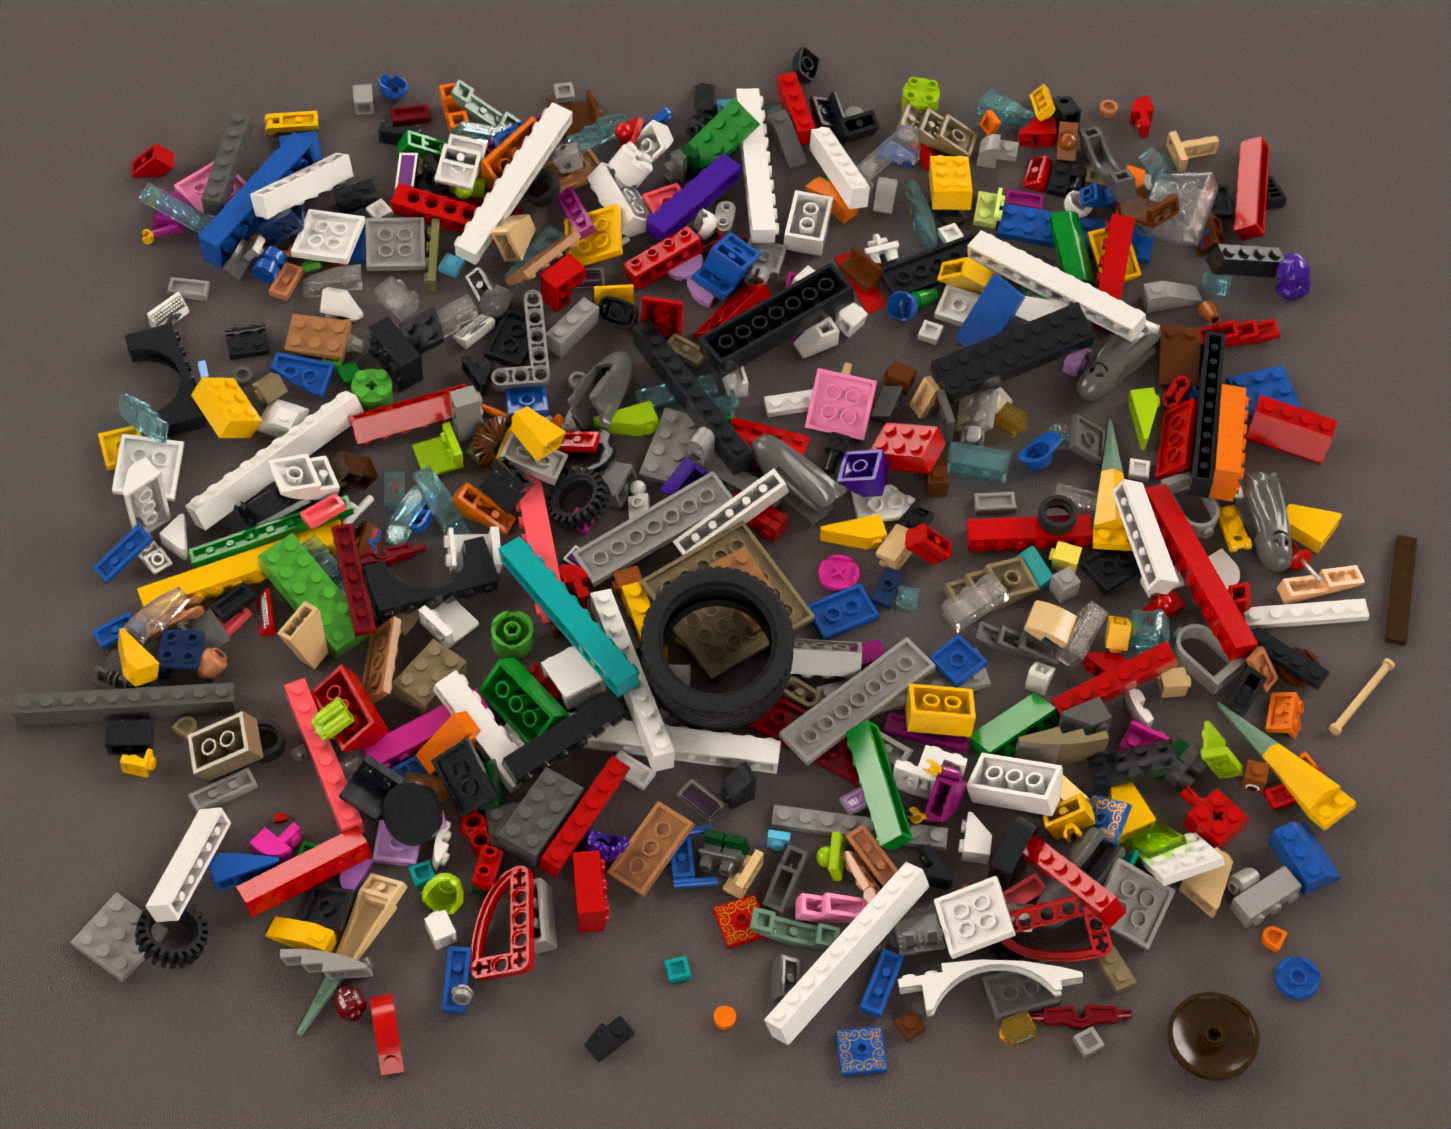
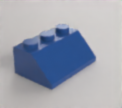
M1291 822L1273 830L1268 843L1283 866H1286L1302 885L1300 891L1303 896L1341 879V875L1306 823Z

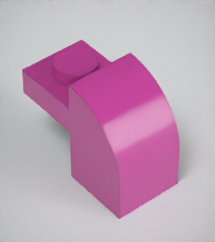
M293 822L279 837L265 827L249 843L253 854L278 857L280 864L293 858L291 848L296 847L300 843L302 835L300 827Z

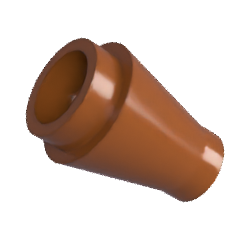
M1203 301L1199 304L1198 315L1211 325L1219 324L1221 317L1218 314L1215 303Z

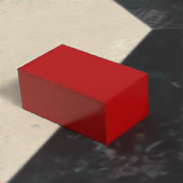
M286 813L273 815L274 824L288 822Z

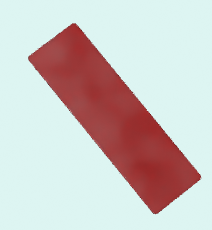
M851 251L834 257L837 264L840 265L850 258ZM845 276L854 287L855 294L868 314L887 307V302L877 286L866 293Z

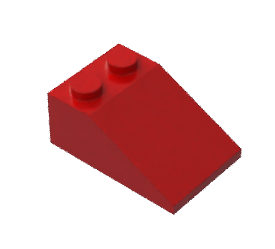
M643 296L642 322L650 319L666 339H670L674 333L682 336L685 324L684 304L682 301Z

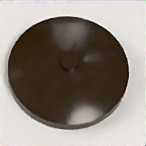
M1218 992L1197 993L1184 999L1173 1011L1167 1027V1041L1173 1057L1186 1071L1205 1080L1224 1081L1239 1076L1253 1063L1259 1049V1029L1251 1012L1235 998Z

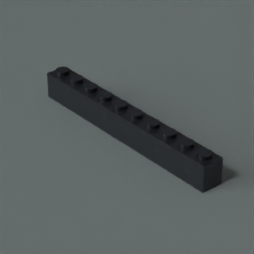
M649 319L633 326L634 345L697 428L706 427L713 432L715 437L714 450L731 473L736 475L750 469L752 466V451L653 322Z
M1206 331L1202 345L1197 395L1198 406L1188 495L1209 498L1213 484L1226 334Z

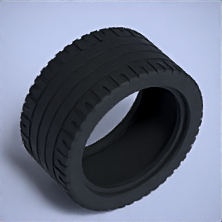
M710 566L705 567V569L698 568L696 571L691 570L686 572L685 575L678 576V579H673L669 582V585L663 587L662 591L656 595V599H653L650 608L646 612L641 629L643 670L653 697H655L657 703L661 704L665 711H668L670 716L675 717L681 723L684 722L685 725L694 726L696 729H708L720 732V730L729 731V729L735 730L741 726L745 727L749 723H754L758 718L765 716V713L769 712L772 706L778 703L779 698L782 697L784 690H786L792 670L794 631L784 602L780 600L779 595L774 593L770 586H767L766 582L759 580L755 575H750L749 572H742L737 568H721V566L712 568ZM712 606L729 607L747 614L758 623L768 639L771 654L765 668L756 679L736 691L707 693L690 687L675 675L665 658V645L677 623L696 610Z

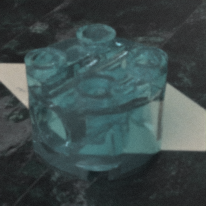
M1137 609L1131 612V616L1128 619L1132 626L1128 644L1130 649L1133 650L1134 647L1137 648L1138 653H1143L1165 641L1170 645V620L1165 615L1164 610L1142 611Z

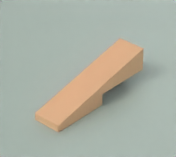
M1357 565L1322 569L1318 574L1323 579L1322 583H1319L1312 575L1285 578L1278 585L1277 590L1284 605L1361 586L1365 581Z

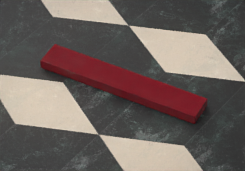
M351 523L331 526L354 635L357 637L376 634V626L353 525Z

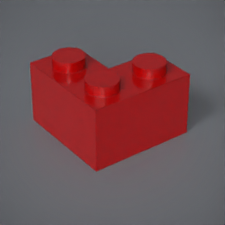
M571 254L560 258L553 266L546 268L540 274L542 300L556 313L571 303V290L586 280L585 267Z

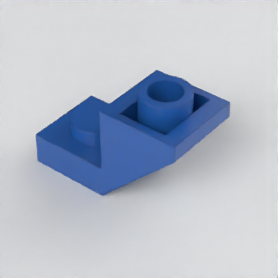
M1093 183L1080 189L1081 206L1110 209L1117 206V201L1108 188L1103 189L1099 184Z

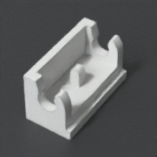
M743 366L722 378L728 399L748 396L749 383Z

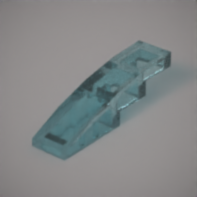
M623 113L599 117L595 124L584 126L580 133L569 135L565 142L569 144L577 141L581 152L593 149L616 138L614 134L616 125L621 122L627 123L630 119Z
M912 180L907 184L906 195L911 201L909 211L914 216L913 228L928 249H932L937 246L935 222L923 192L915 180Z
M120 392L118 412L121 416L147 437L160 444L166 443L169 423L161 420L160 414L151 410V405L124 392Z
M429 465L412 474V478L444 534L447 535L449 528H453L454 535L471 534L462 521L463 516L453 504L451 494Z

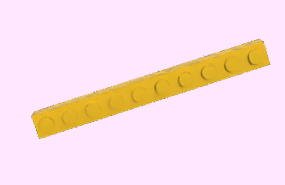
M336 520L312 530L295 534V536L315 561L320 562L330 555L337 556L331 526L340 524ZM281 540L137 588L146 617L148 618L192 596L199 597L201 603L206 599L219 597L226 592L232 591L243 582L246 585L262 582L264 579H267V576L258 567V556Z

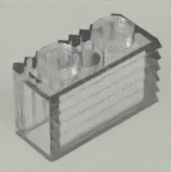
M393 276L384 280L383 283L374 289L375 299L395 317L400 319V321L405 320L420 308L417 293L414 291L410 292L402 280H396Z

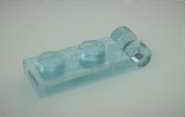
M461 121L452 130V134L490 142L496 137V134L505 130L506 127L502 124L495 127Z

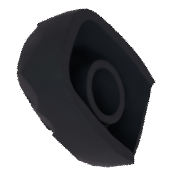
M802 46L794 54L792 72H796L800 84L807 85L816 80L821 63L820 58Z
M606 296L600 300L598 304V317L600 321L619 328H631L636 325L639 316L638 307L613 296Z

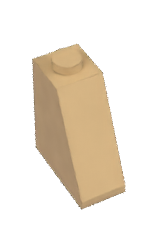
M524 214L512 215L491 230V235L504 261H522L536 228L530 215Z
M304 601L277 634L301 662L315 669L328 654L320 610Z
M1217 847L1215 850L1224 857L1225 865L1183 879L1179 888L1180 892L1212 919L1216 916L1233 864L1230 856Z

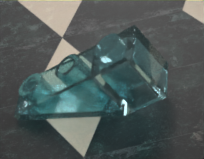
M992 87L978 100L976 113L984 116L987 110H993L1002 122L1001 124L1024 127L1036 117V114L1024 108Z

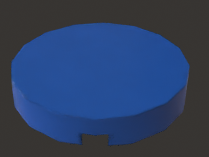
M1287 957L1280 962L1275 971L1274 981L1277 989L1282 995L1292 1000L1301 1001L1309 999L1315 994L1320 985L1317 967L1304 957Z

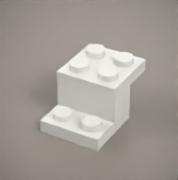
M450 134L448 143H444L435 182L473 191L475 180L480 176L481 161L485 157L488 142Z
M926 745L918 767L908 761H896L893 775L897 788L900 791L929 800L938 773L932 776L923 770V768L928 769L931 766L926 760L931 759L939 764V766L945 765L959 770L964 778L967 759L963 758L960 754H951L939 747Z

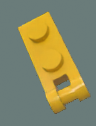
M317 111L267 114L264 117L266 124L265 133L269 136L282 132L319 130Z
M1236 506L1219 507L1220 513L1217 521L1229 551L1232 553L1242 548L1244 550L1252 549L1251 539L1246 533Z

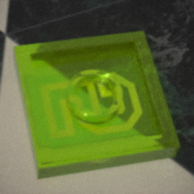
M1163 823L1126 838L1128 847L1138 850L1141 855L1148 859L1187 844L1184 835Z

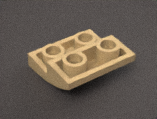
M1036 600L1024 630L1040 641L1047 637L1063 648L1069 640L1077 616L1056 605Z

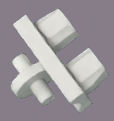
M874 234L873 241L868 242L869 248L864 249V254L878 265L881 264L879 256L885 255L887 263L896 262L898 259V240L887 243L886 237L880 238L879 234Z

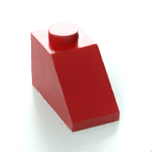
M157 143L153 144L132 161L131 176L134 178L162 177L173 169L175 164L174 153Z

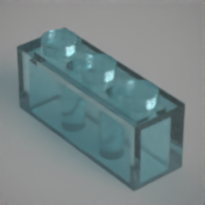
M951 441L947 459L948 473L1005 483L1011 452Z

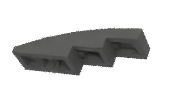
M983 621L977 624L973 637V642L1025 660L1038 661L1053 666L1058 665L1062 648L1059 645L1044 638L1040 641L1027 631L1021 634L1008 627L1002 626L999 629Z

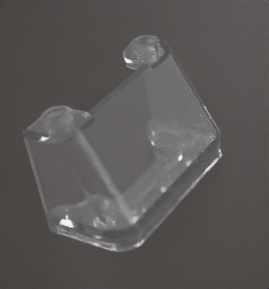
M903 125L856 165L870 186L868 205L875 199V195L872 193L874 184L870 180L894 160L901 165L903 161H911L914 165L920 160L921 132L913 126Z

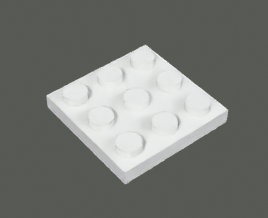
M309 209L304 219V229L298 233L291 249L292 257L348 265L365 224L364 216Z
M122 434L112 494L123 495L128 468L133 463L146 457L161 474L167 501L175 502L184 442Z
M1196 832L1187 833L1183 837L1172 840V844L1167 847L1164 846L1170 843L1168 840H1166L1167 843L1164 845L1155 846L1157 848L1164 847L1162 849L1150 847L1155 850L1151 853H1147L1144 850L1139 851L1140 854L1137 859L1163 886L1225 865L1224 857Z
M997 876L934 899L952 959L1016 935Z

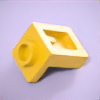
M147 749L144 759L137 755L128 756L123 754L120 760L122 772L148 778L150 771H153L156 766L153 750Z

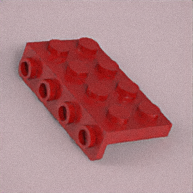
M732 417L730 422L749 449L753 441L763 435H772L781 439L803 456H805L810 443V436L734 417ZM752 458L751 467L760 469Z

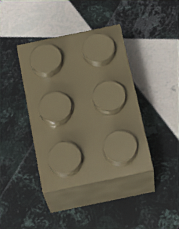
M433 639L392 682L394 696L421 715H425L442 703L433 691L435 684L455 670L459 675L463 674L466 677L468 675L467 661Z
M243 711L187 735L193 774L208 782L263 758L257 719Z

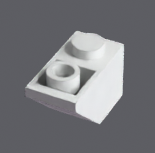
M331 287L323 289L320 313L326 314L325 317L337 318V316H341L351 322H356L363 317V312L347 290Z
M829 316L805 330L794 342V346L802 358L805 359L838 345L839 329Z
M968 812L967 819H962L961 832L965 833L964 839L959 841L958 852H962L961 861L988 865L992 834L973 812Z

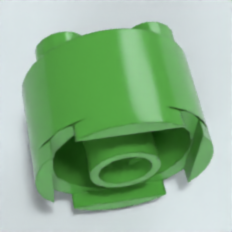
M367 369L356 372L351 384L352 394L357 396L364 412L393 404L392 381L385 370Z
M504 611L497 615L491 627L494 651L503 658L515 657L517 660L529 654L534 646V628L530 617L521 611Z

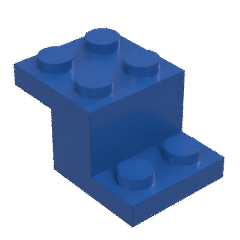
M729 232L711 248L703 266L693 273L691 280L710 292L714 297L723 301L742 284L749 268L759 260L761 253L732 232Z

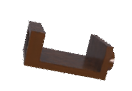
M586 90V101L562 106L572 111V124L562 139L602 130L604 115L602 110H598L596 96L593 97L590 90ZM554 98L547 100V108H549L552 102L556 104Z
M1145 184L1136 188L1137 198L1131 199L1128 202H1117L1118 215L1134 217L1135 222L1151 228L1157 227L1179 213L1178 195L1171 194L1156 202L1147 199Z

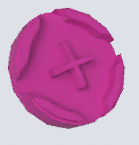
M841 554L829 556L828 559L821 562L818 569L819 582L825 589L834 593L856 585L860 576L859 567L853 562V559Z

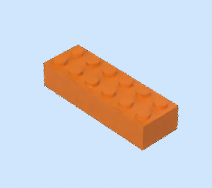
M1222 384L1214 476L1209 498L1233 502L1234 495L1239 494L1240 482L1238 481L1239 479L1242 480L1244 476V467H1241V465H1244L1245 453H1242L1246 446V439L1243 436L1245 437L1247 432V425L1244 422L1246 423L1248 411L1245 408L1247 409L1249 397L1246 396V388L1225 384Z

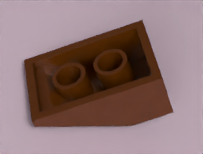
M1160 325L1158 332L1159 340L1157 341L1158 386L1169 387L1176 377L1183 375L1188 377L1191 385L1198 389L1200 328ZM1185 383L1183 385L1179 384V387H1185L1186 385Z

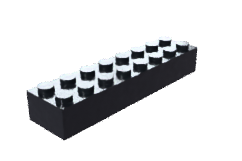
M830 262L698 337L700 352L723 378L854 303V287Z
M1076 302L932 360L930 370L940 389L945 390L948 401L951 403L1093 345L1095 334L1080 304Z

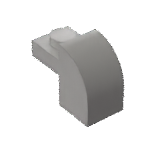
M1000 134L986 136L980 143L976 166L995 169L997 159L1016 162L1019 142L1000 140Z
M878 178L873 211L892 214L898 180Z

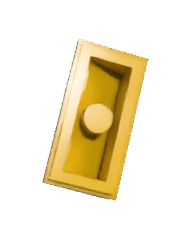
M633 284L594 286V304L598 306L602 298L613 296L634 305Z

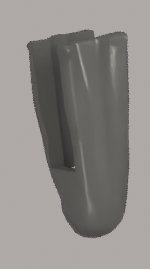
M1145 326L1133 342L1112 333L1078 378L1076 383L1078 396L1086 401L1094 402L1116 388L1122 381L1136 372L1147 360L1155 356L1156 350L1152 346L1159 340L1158 334L1152 333Z
M615 351L607 355L581 378L572 395L567 399L568 403L572 406L571 414L578 421V426L582 431L587 430L597 412L599 413V421L602 427L608 428L611 426L612 418L619 408L633 377L634 361L632 356L626 351Z
M759 436L750 447L752 458L764 475L772 469L777 471L789 490V493L782 498L794 510L804 516L809 524L815 525L818 521L825 518L828 513L832 512L836 507L832 503L847 491L845 486L834 481L818 466L775 436Z
M1263 472L1245 473L1242 479L1244 487L1240 486L1239 494L1234 495L1233 501L1263 566L1271 572L1285 571L1292 564L1293 550L1286 501L1277 474L1275 472L1272 474Z
M1091 827L1088 831L1080 829L1082 837L1079 838L1077 836L1064 857L1080 868L1108 831L1105 828L1095 829ZM1122 846L1115 849H1100L1084 872L1100 885H1103L1117 858H1124L1125 849ZM1050 878L1036 905L1073 894L1057 881ZM1077 899L1076 902L1078 903L1079 909H1081V905L1084 904L1080 903V900ZM1066 902L1062 906V911L1066 914L1072 913L1075 909V905L1072 902ZM1043 908L1040 912V916L1043 919H1050L1053 915V910L1050 908ZM1068 920L1045 925L1044 927L1055 929L1064 925Z

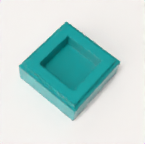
M430 860L408 867L416 889L424 887L435 876Z
M686 956L664 960L669 984L691 979L692 976Z

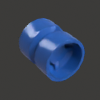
M266 246L259 256L260 259L254 264L252 273L258 280L271 284L276 279L287 258L278 248Z

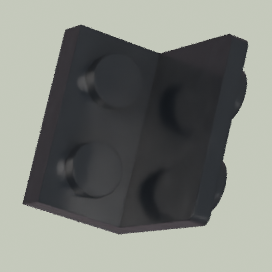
M431 153L425 155L423 173L415 175L413 188L428 190L440 196L449 195V185L435 182L438 168L437 161Z
M504 456L496 458L491 463L494 469L479 485V488L506 514H510L534 484Z
M367 754L339 794V798L373 821H376L383 810L386 795L394 786L402 783L404 778Z

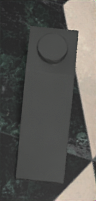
M786 110L769 114L767 117V131L788 169L793 170L807 165L795 128Z

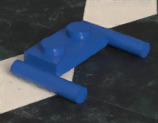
M712 825L694 826L671 858L674 889L718 886V877L695 878L691 835H703L706 829H712Z

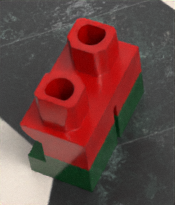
M488 845L482 846L471 879V883H473L472 894L487 896L491 887L501 875L505 863L504 851Z

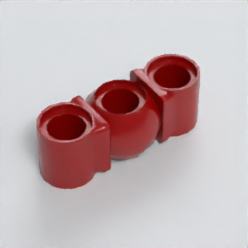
M478 810L465 818H460L456 811V816L459 818V830L468 838L472 853L479 857L482 846H491L490 835L486 829V819ZM472 823L477 824V826L470 827L468 825ZM481 841H482V842H485L484 845H477V844H476V843L481 842Z

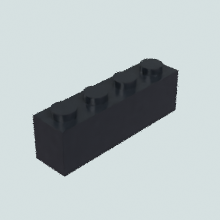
M1217 244L1206 258L1213 274L1273 278L1276 276L1278 263L1284 260L1281 250L1277 247Z

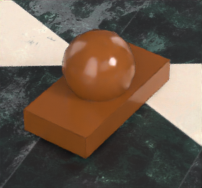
M1059 121L1056 160L1075 161L1078 143V122Z

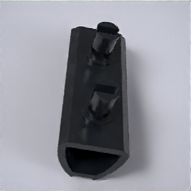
M271 484L269 491L247 504L240 502L242 507L235 504L234 511L226 515V519L233 534L305 510L316 503L314 500L283 496L280 494L278 487Z

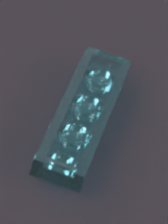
M149 182L138 199L197 233L206 228L212 220L210 216Z
M548 225L526 250L522 261H516L504 275V281L557 239L564 237L565 233ZM525 281L524 283H522V284L519 285V286H517V284H513V285H514L515 287L521 289V288L525 285V283H526L527 281Z
M713 374L696 377V380L709 396L718 394ZM665 384L635 391L638 404L651 401L653 408L678 403Z

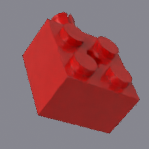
M1187 786L1181 792L1180 797L1193 807L1187 813L1183 826L1190 833L1196 832L1214 849L1217 847L1221 850L1245 829L1249 817L1218 788L1203 799L1190 786Z

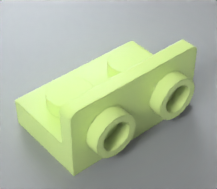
M999 188L998 194L979 191L973 225L996 229L997 221H1001L1003 210H999V207L1004 206L1005 196L1002 195L1003 188Z

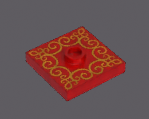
M755 894L713 907V912L727 949L766 938L750 929L753 908H760Z

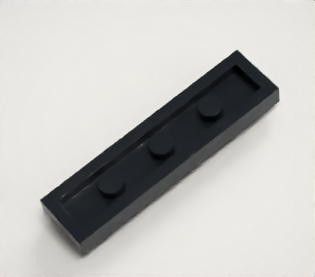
M1257 627L1253 632L1258 642L1257 646L1265 648L1271 662L1316 690L1321 687L1329 676L1330 671Z

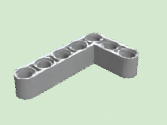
M529 290L524 295L530 366L499 368L493 371L491 377L492 387L498 392H505V389L546 387L549 384L550 370L542 296L537 290ZM530 299H536L538 303L530 304L528 301ZM538 318L540 321L538 323H532L530 319ZM535 336H539L542 340L539 342H535L532 340V338ZM536 355H541L544 357V359L541 361H537L534 359V357ZM543 374L546 378L539 380L536 378V375ZM517 376H524L526 379L524 381H517L515 378ZM499 377H503L506 381L503 383H498L495 380Z
M700 427L689 441L688 459L694 461L707 473L714 471L731 495L735 492H742L759 479L745 471L733 475L722 459L714 456L715 437L708 428ZM780 498L771 506L777 508L783 498Z

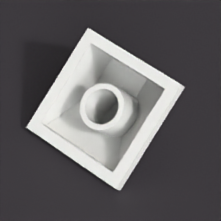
M652 120L640 131L635 146L640 152L647 153L652 158V162H654L668 149L674 140L668 126Z
M275 399L264 410L261 416L262 422L256 431L277 438L282 437L288 433L290 428L304 421L309 413V409Z

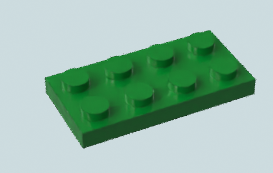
M735 98L688 142L700 155V171L709 167L712 161L721 155L729 156L760 126L759 122Z

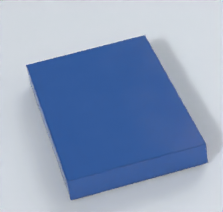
M861 583L807 605L815 615L812 623L822 640H830L880 618V614Z

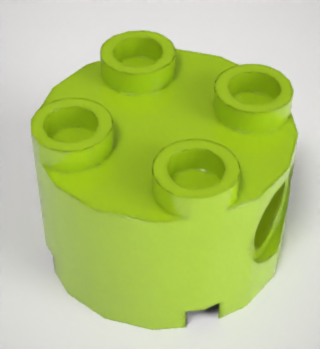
M909 78L903 87L902 112L904 106L910 102L911 105L923 112L930 108L937 113L938 99L940 97L938 83L935 80L926 78Z

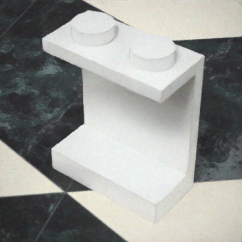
M499 526L490 527L488 534L454 535L453 528H449L447 535H444L443 542L444 548H448V554L445 555L446 567H449L450 574H459L463 568L461 552L463 542L484 536L496 571L500 573L502 562L500 561L498 549L501 547Z
M574 646L568 647L559 654L541 662L545 678L550 677L561 692L564 705L568 710L605 691L604 681Z

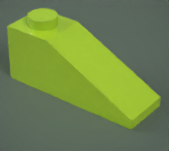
M1154 387L1130 390L1127 401L1141 451L1146 449L1157 407L1160 406L1159 395L1155 394Z
M646 401L617 410L612 418L611 426L608 428L602 427L599 416L593 417V428L603 429L611 434L650 435L656 432L659 419L651 401Z

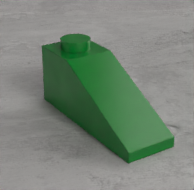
M407 130L398 142V158L400 153H418L417 158H424L425 155L431 153L437 163H439L444 143L447 144L448 142Z

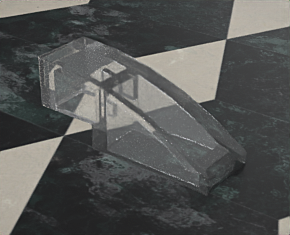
M361 264L328 269L303 279L304 298L322 297V291L327 287L342 290L363 289Z
M468 294L437 311L444 337L459 331L460 325L478 318L477 307Z
M180 587L170 590L139 610L123 628L136 641L144 644L156 629L163 632V629H166L190 599Z

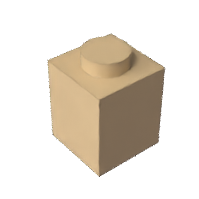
M1185 667L1173 668L1157 677L1160 697L1186 696L1188 688L1191 687L1190 675L1186 674Z

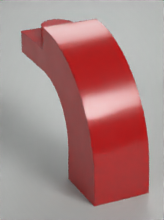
M393 993L370 997L381 1076L404 1072Z

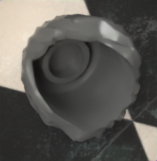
M495 285L494 289L486 290L481 296L479 309L489 317L500 318L508 310L514 294L505 287Z

